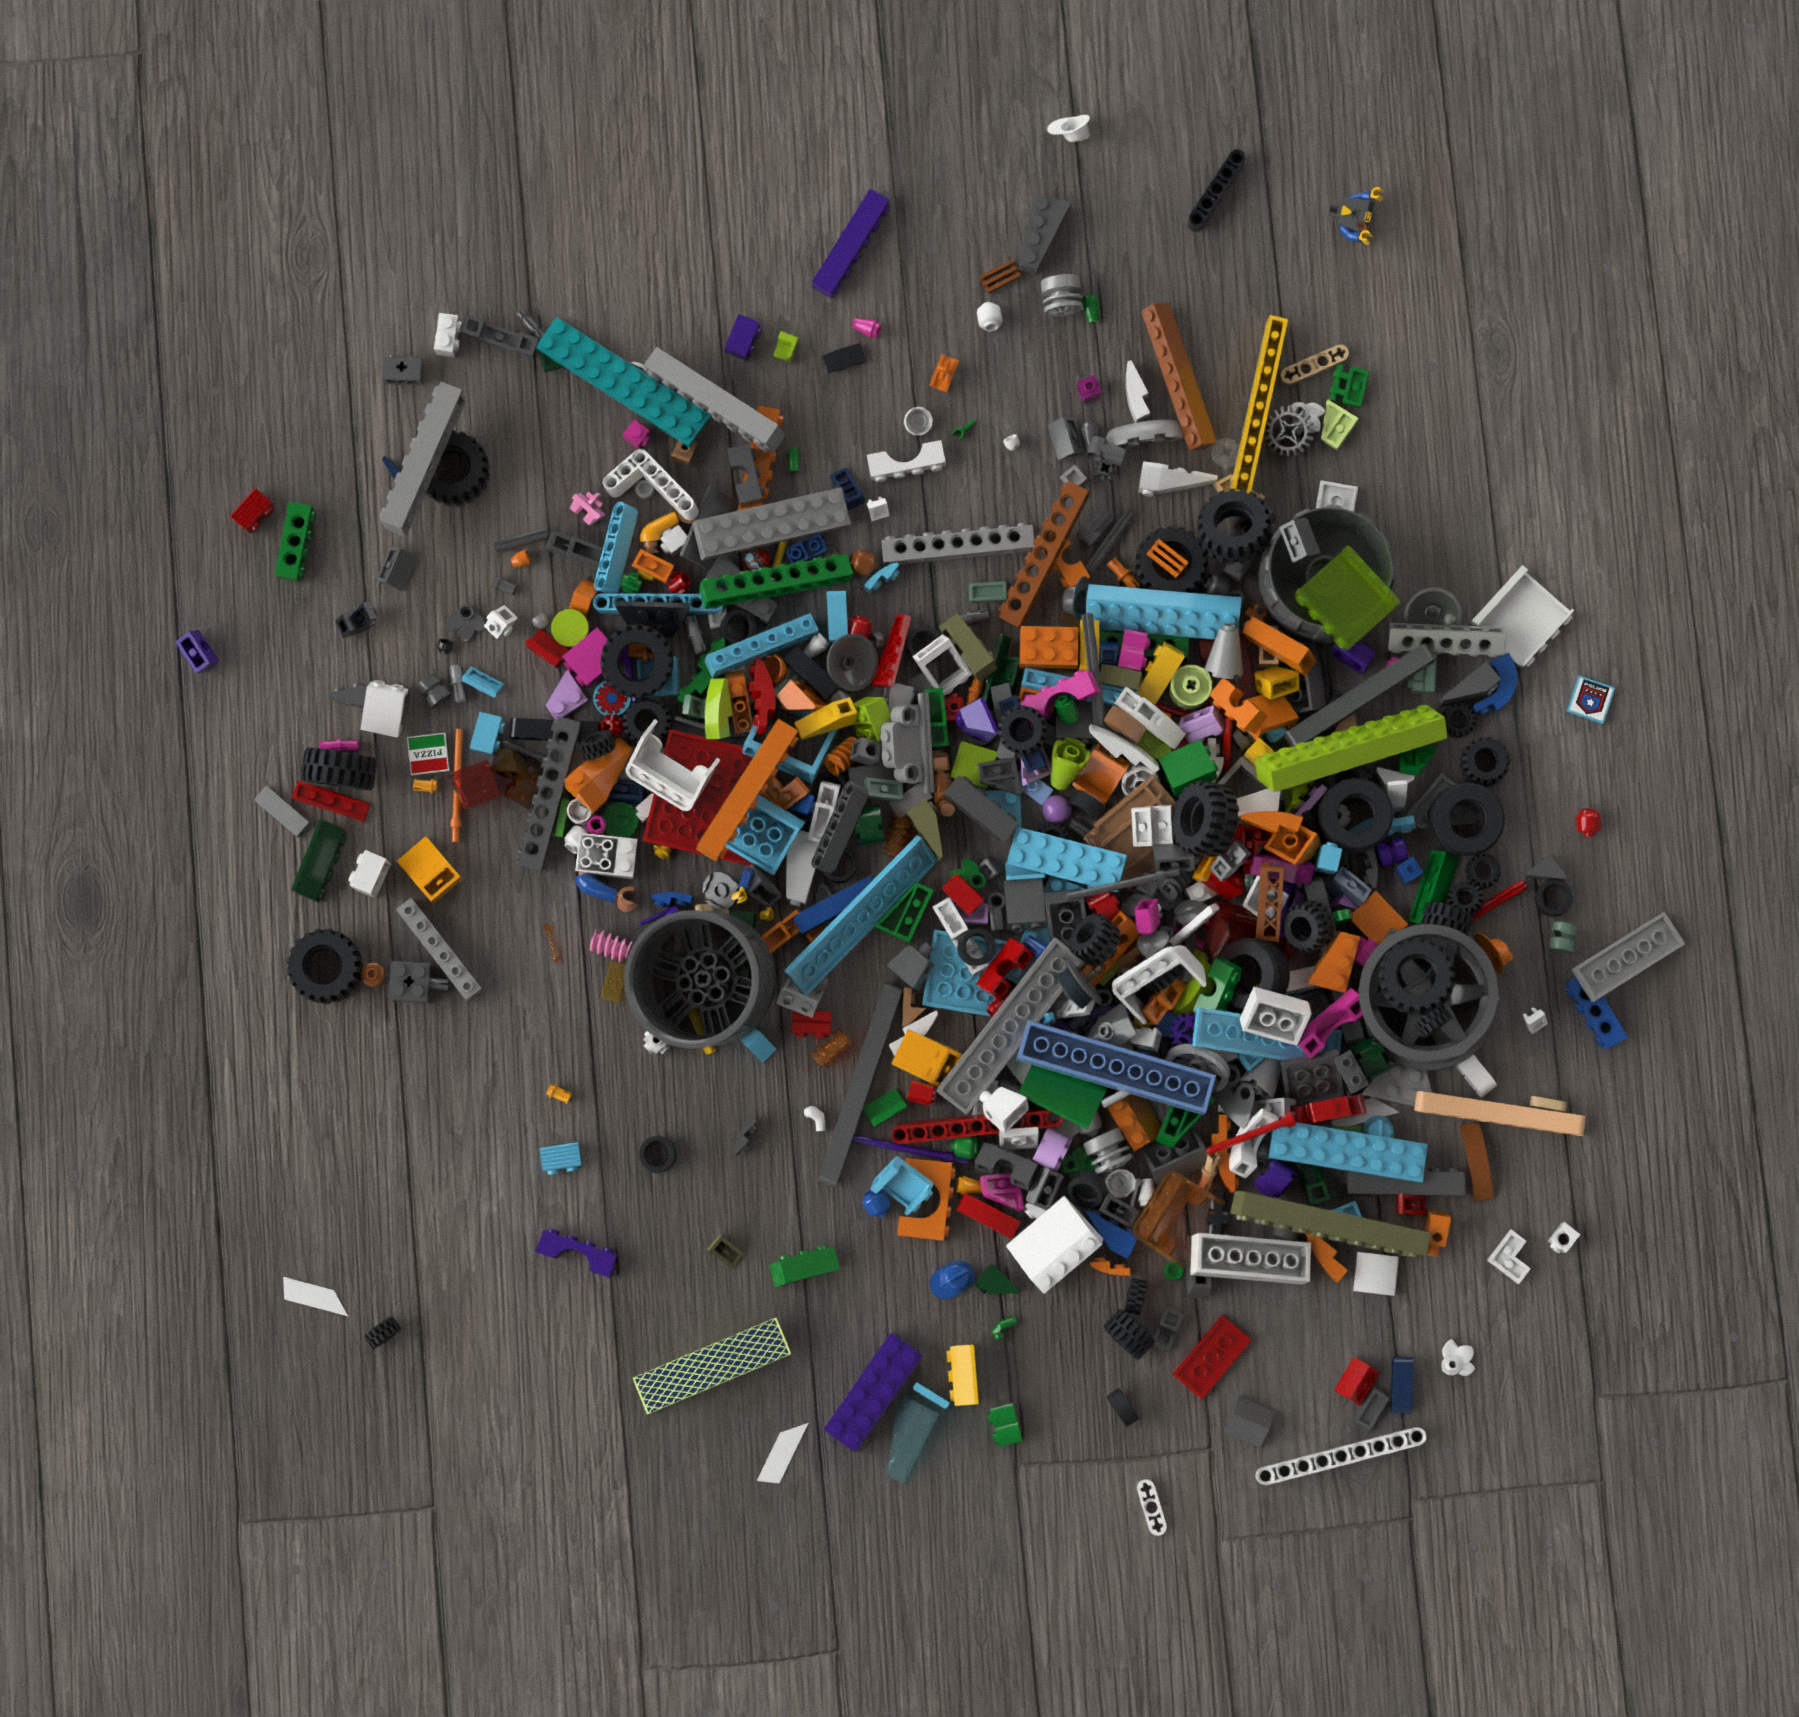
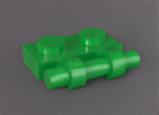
M1338 364L1336 371L1333 373L1334 381L1329 389V400L1336 403L1337 397L1342 396L1343 405L1360 408L1369 371L1350 367L1349 373L1343 372L1345 366ZM1341 380L1347 381L1345 389L1340 388Z

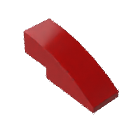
M964 1193L956 1209L960 1213L1012 1239L1020 1224V1221L967 1193Z

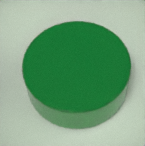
M1170 1261L1164 1267V1274L1169 1280H1178L1184 1273L1183 1266L1177 1261Z

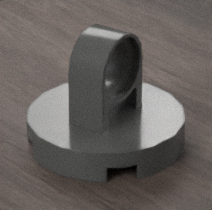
M718 871L706 878L702 890L707 898L706 902L712 908L723 910L737 903L738 899L732 900V894L740 889L738 888L739 883L731 873Z

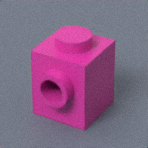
M633 420L623 434L624 440L638 450L643 446L645 447L651 439L650 431L636 420Z

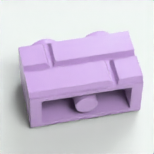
M1211 705L1181 717L1179 727L1185 733L1188 743L1198 740L1202 742L1210 735L1217 736L1221 734L1224 730L1225 719L1217 706Z

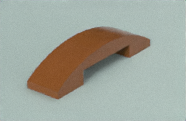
M1476 1122L1459 1125L1468 1161L1474 1202L1493 1199L1490 1167L1480 1124Z

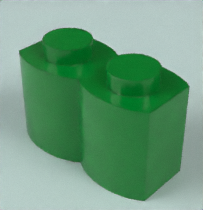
M1013 1403L990 1409L991 1413L987 1414L990 1425L995 1427L996 1432L992 1433L995 1445L999 1444L1000 1447L1022 1442Z

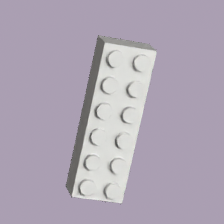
M1197 1233L1192 1236L1190 1275L1303 1285L1310 1282L1311 1243Z

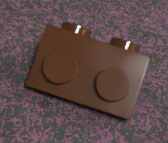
M526 764L529 779H513L507 785L504 796L529 810L534 794H538L539 787L536 786L538 777L543 774Z

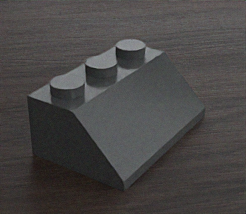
M1313 654L1317 661L1307 676L1299 673L1300 690L1284 695L1298 716L1315 714L1326 707L1319 654ZM1281 660L1278 661L1279 667L1296 671Z
M1194 1127L1188 1131L1174 1148H1170L1157 1141L1140 1148V1152L1158 1188L1201 1169L1206 1163L1208 1154Z

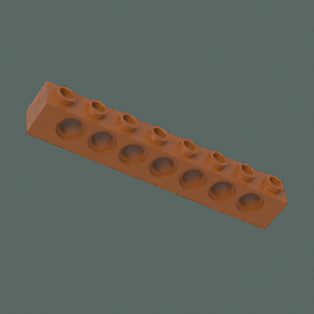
M1070 481L1062 485L1059 492L1061 494L1059 500H1055L1053 503L1050 517H1047L1043 522L1042 528L1044 529L1041 535L1038 534L1034 540V549L1027 554L1024 568H1021L1017 573L1016 579L1018 580L1015 586L1012 585L1007 594L1009 597L1006 603H1003L999 609V618L1019 628L1024 626L1092 493ZM1073 498V506L1067 508L1065 505L1066 500ZM1064 515L1065 522L1061 525H1058V516ZM1051 532L1056 533V539L1053 542L1048 540V535ZM1042 549H1046L1048 552L1047 557L1044 559L1039 557ZM1034 566L1039 568L1036 576L1031 575V568ZM1025 583L1030 585V590L1027 593L1022 591V586ZM1016 600L1021 601V608L1018 610L1013 608Z

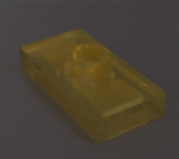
M612 961L609 962L600 999L619 1003L624 986L626 965Z

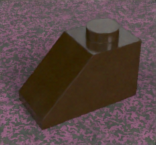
M510 747L498 749L490 768L492 771L503 778L529 779L525 760L517 754V750Z

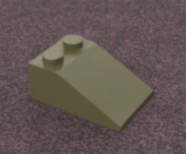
M924 799L906 812V818L940 864L943 862V854L936 815L937 809L931 801L927 802Z

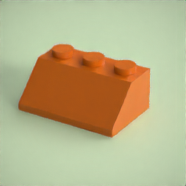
M1130 1094L1106 1107L1117 1128H1120L1132 1153L1156 1139L1161 1124L1145 1098Z

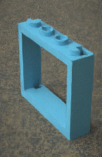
M775 701V706L783 709L779 704L780 701ZM792 710L787 711L801 718H804L805 716L813 713ZM756 726L752 727L742 750L743 754L752 758L762 745L754 741L757 735ZM839 729L829 732L813 766L788 756L784 763H779L776 768L795 777L798 776V778L812 784Z

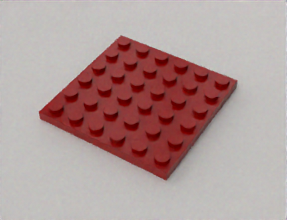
M670 729L664 750V755L690 771H693L698 765L709 769L717 758L720 761L708 784L689 811L679 809L654 793L643 842L705 856L696 850L697 845L753 759L742 753L743 746L706 739L705 737ZM730 849L727 850L723 858H718L745 866L753 864Z

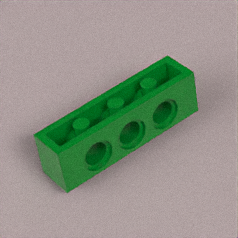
M289 502L274 573L277 579L300 583V578L304 577L305 567L303 563L304 559L307 560L309 549L307 548L308 541L312 539L311 524L316 519V512H314L312 505ZM300 520H303V527L296 528V523ZM294 539H301L298 546H292ZM291 557H296V563L289 565L288 560Z

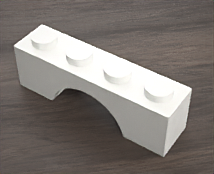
M941 440L922 444L919 455L909 462L895 461L888 456L886 451L867 455L871 481L876 480V482L886 481L889 477H894L895 479L903 478L905 474L909 473L919 475L924 473L925 470L930 469L931 471H939L946 465Z

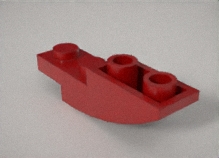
M756 657L754 664H750L749 675H752V680H749L748 692H751V699L755 700L754 709H757L753 726H756V734L764 735L767 727V718L772 719L775 713V692L765 664L760 657Z

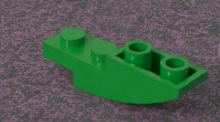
M722 637L720 640H715L710 646L711 650L707 654H702L697 660V667L701 672H696L690 679L691 683L687 687L683 686L677 693V700L680 704L683 705L685 695L693 696L697 692L703 697L708 691L712 677L704 661L708 654L725 648L726 639Z

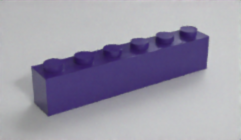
M869 189L814 277L812 288L829 298L839 293L842 288L841 282L844 278L847 279L852 271L850 268L853 263L856 264L862 255L860 252L863 247L867 248L872 232H877L881 225L879 221L882 216L886 217L891 208L889 207V199Z

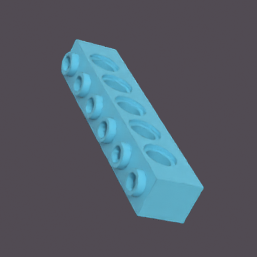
M811 613L710 653L706 656L704 662L711 677L715 678L754 662L756 657L762 659L809 640L817 634L818 628Z

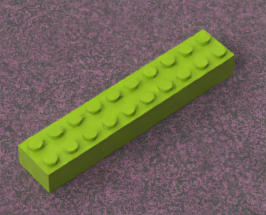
M1420 705L1416 709L1404 710L1400 714L1388 715L1377 721H1368L1364 725L1352 726L1348 730L1333 732L1326 737H1317L1313 741L1301 742L1290 748H1281L1274 753H1265L1261 757L1255 758L1257 779L1272 792H1277L1447 739L1445 717L1428 705Z

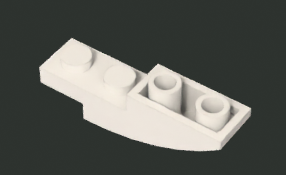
M1127 687L1124 688L1114 704L1142 723L1147 728L1146 730L1174 750L1185 736L1181 728L1146 698H1141Z

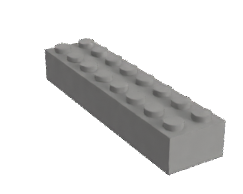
M658 347L654 349L645 362L644 366L651 378L659 383H663L667 388L675 393L677 392L701 410L708 412L718 423L723 422L732 432L740 433L741 437L749 443L753 441L763 452L769 451L774 453L786 436L778 424Z
M440 382L439 386L434 388L432 394L434 398L426 406L424 421L421 420L418 425L417 431L419 432L417 437L413 438L410 443V453L405 455L402 462L403 469L401 473H397L394 481L396 485L393 490L389 491L386 508L383 507L379 515L385 529L404 537L408 535L466 402V397L461 389L444 382Z
M842 487L699 519L692 523L701 561L846 528L851 524Z

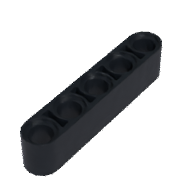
M1235 149L1230 152L1190 213L1188 227L1191 231L1199 232L1204 228L1240 173L1246 159V155L1242 150ZM1238 157L1241 162L1235 163L1232 161V158ZM1227 172L1231 177L1224 178L1222 173ZM1219 188L1221 193L1216 194L1212 189ZM1209 203L1211 208L1205 209L1202 204ZM1198 218L1201 220V223L1194 224L1192 219Z
M511 718L509 738L515 740L548 741L549 738H553L554 731H551L554 720ZM578 721L582 723L577 742H580L586 735L589 736L590 733L601 732L600 722ZM566 732L561 733L558 737L559 741H568V734Z

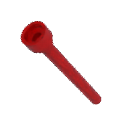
M1289 1111L1284 1113V1116L1277 1121L1212 1145L1206 1149V1152L1213 1154L1283 1126L1285 1128L1297 1126L1293 1113Z

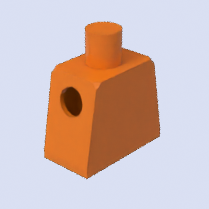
M1427 1210L1425 1232L1431 1233L1427 1255L1438 1257L1440 1247H1446L1451 1217L1447 1212ZM1435 1233H1439L1437 1238H1433Z

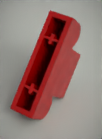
M1363 1094L1349 1097L1344 1096L1290 1108V1111L1295 1112L1294 1118L1297 1123L1309 1125L1367 1114Z

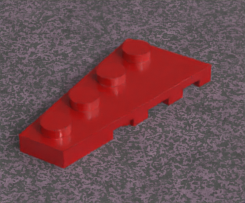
M906 614L896 615L879 661L876 675L871 683L872 686L877 688H894L907 632L910 627V616Z

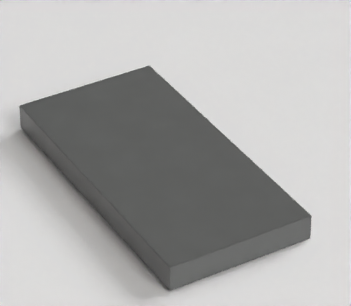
M708 486L699 506L698 516L694 521L735 512L738 510L739 501ZM692 525L679 556L710 571L718 557L701 561Z

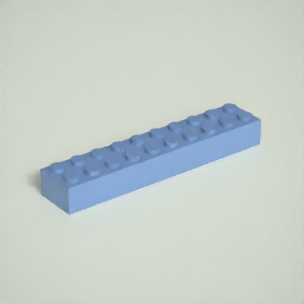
M1029 1020L1026 1023L1016 1061L1201 1115L1206 1113L1216 1075Z

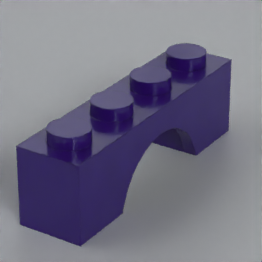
M551 1228L548 1231H542L535 1252L556 1259L559 1254L566 1250H579L587 1257L591 1272L608 1278L611 1277L618 1257L614 1255L615 1250L606 1247L603 1250L595 1248L597 1244L585 1241V1244L577 1242L578 1238L567 1234L566 1238L559 1235L560 1231Z

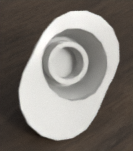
M1088 115L1058 119L1048 126L1047 131L1051 134H1062L1069 142L1081 141L1090 136L1087 125L1090 117Z

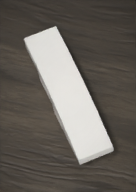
M1093 724L1089 726L1090 733L1115 758L1123 754L1134 766L1141 761L1153 773L1160 769L1158 762L1128 739Z
M947 898L933 906V909L957 949L960 937L969 929L950 898ZM973 937L968 939L966 943L967 953L973 958H982L983 954ZM965 963L972 976L987 969L989 966L988 963L979 966Z

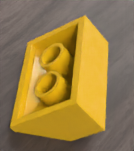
M974 1345L950 1346V1350L946 1351L947 1363L951 1362L952 1370H948L949 1382H953V1390H949L950 1402H954L955 1406L979 1404Z

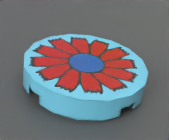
M606 680L600 683L594 691V705L603 716L618 714L619 717L626 712L627 707H630L631 698L617 693L608 685Z

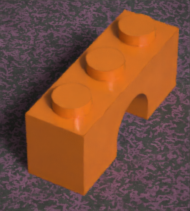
M1055 532L1048 536L1049 542H1053L1056 539ZM1069 539L1053 567L1054 572L1058 571L1061 578L1059 580L1064 588L1076 586L1082 576H1086L1088 581L1090 580V575L1081 561L1075 564H1067L1063 561L1062 554L1071 548ZM1042 549L1044 555L1047 556V550Z
M1222 678L1209 694L1214 699L1213 704L1219 709L1223 708L1226 711L1224 714L1232 721L1235 719L1238 722L1236 726L1243 732L1248 730L1254 733L1268 717L1265 712L1249 700H1246L1242 706L1238 707V702L1244 693L1228 679Z

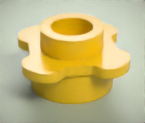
M653 846L656 856L661 859L670 858L671 849L669 847Z

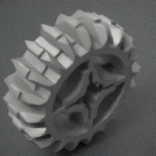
M1288 405V411H1285L1284 406H1281L1280 410L1282 413L1275 409L1274 414L1276 417L1268 416L1272 422H1266V425L1270 426V428L1265 429L1264 432H1269L1270 436H1265L1264 439H1271V442L1267 445L1268 447L1273 444L1275 445L1273 452L1281 449L1279 452L1281 456L1284 454V451H1287V457L1291 456V451L1297 456V449L1303 453L1305 452V449L1302 447L1303 445L1310 447V444L1306 442L1307 439L1314 440L1313 437L1309 436V433H1315V430H1309V426H1313L1314 422L1307 423L1311 416L1308 415L1304 418L1303 415L1306 411L1302 410L1299 414L1298 406L1295 407L1294 412L1291 405ZM1293 415L1300 420L1294 424H1289L1283 416ZM1277 421H1279L1282 431L1275 437L1274 427ZM1304 425V437L1300 442L1297 437V430ZM1286 426H1289V428H1291V426L1295 427L1294 430H1292L1293 436H1290L1289 434L1282 436L1287 431ZM1284 438H1290L1295 446L1285 447L1279 441Z

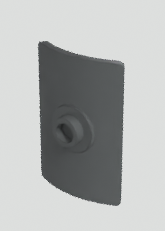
M1121 1003L1094 1021L1095 1024L1086 1033L1085 1037L1119 1047L1136 1036L1137 1031L1129 1018L1126 1006Z

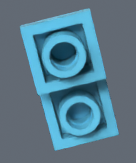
M896 562L878 571L866 582L864 589L871 593L873 590L877 591L881 586V579L887 583L890 580L894 581L900 573L898 571L899 564Z

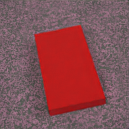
M1221 1315L1172 1375L1202 1400L1252 1340L1226 1317Z

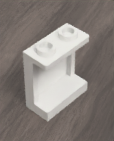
M380 680L371 681L366 690L360 730L398 738L402 733L403 725H401L408 689L398 684L387 685Z

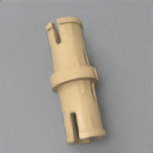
M1214 1153L1213 1158L1211 1157L1212 1154H1207L1206 1163L1202 1167L1199 1187L1204 1190L1206 1184V1190L1211 1189L1213 1177L1217 1174L1216 1167L1220 1158L1218 1153Z

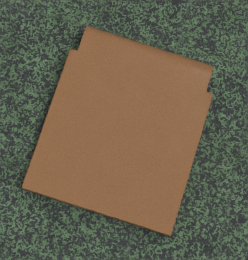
M1151 775L1094 823L1095 828L1083 840L1090 846L1128 855L1121 881L1141 877L1144 872L1154 874L1153 846H1133L1131 808L1172 805L1173 814L1176 802L1157 779ZM1174 837V843H1173V844L1176 845V846H1178V844H1177L1176 841H1175L1176 838Z

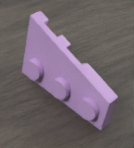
M1323 784L1319 788L1314 787L1308 793L1310 798L1306 802L1303 800L1296 808L1298 812L1295 815L1302 817L1301 814L1306 810H1310L1328 789Z

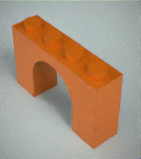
M906 1158V1163L934 1183L933 1185L937 1188L940 1195V1204L936 1212L926 1218L899 1216L897 1236L944 1241V1237H948L949 1226L945 1225L946 1218H950L951 1214L948 1198L952 1199L953 1187H950V1179L955 1178L956 1168H953L952 1163Z

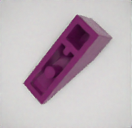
M1253 855L1250 874L1260 876L1261 861H1269V866L1284 867L1283 881L1298 884H1311L1315 866L1309 860L1295 866L1278 856ZM1269 872L1268 878L1278 880L1280 877V872Z

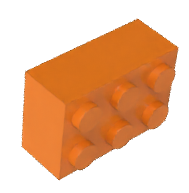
M1021 626L1019 668L1077 669L1078 627Z

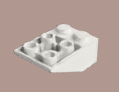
M580 833L575 871L633 880L637 839Z

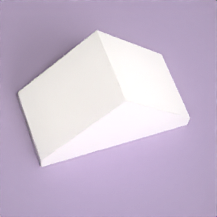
M1377 767L1374 772L1382 787L1387 782L1407 780L1408 785L1415 777Z

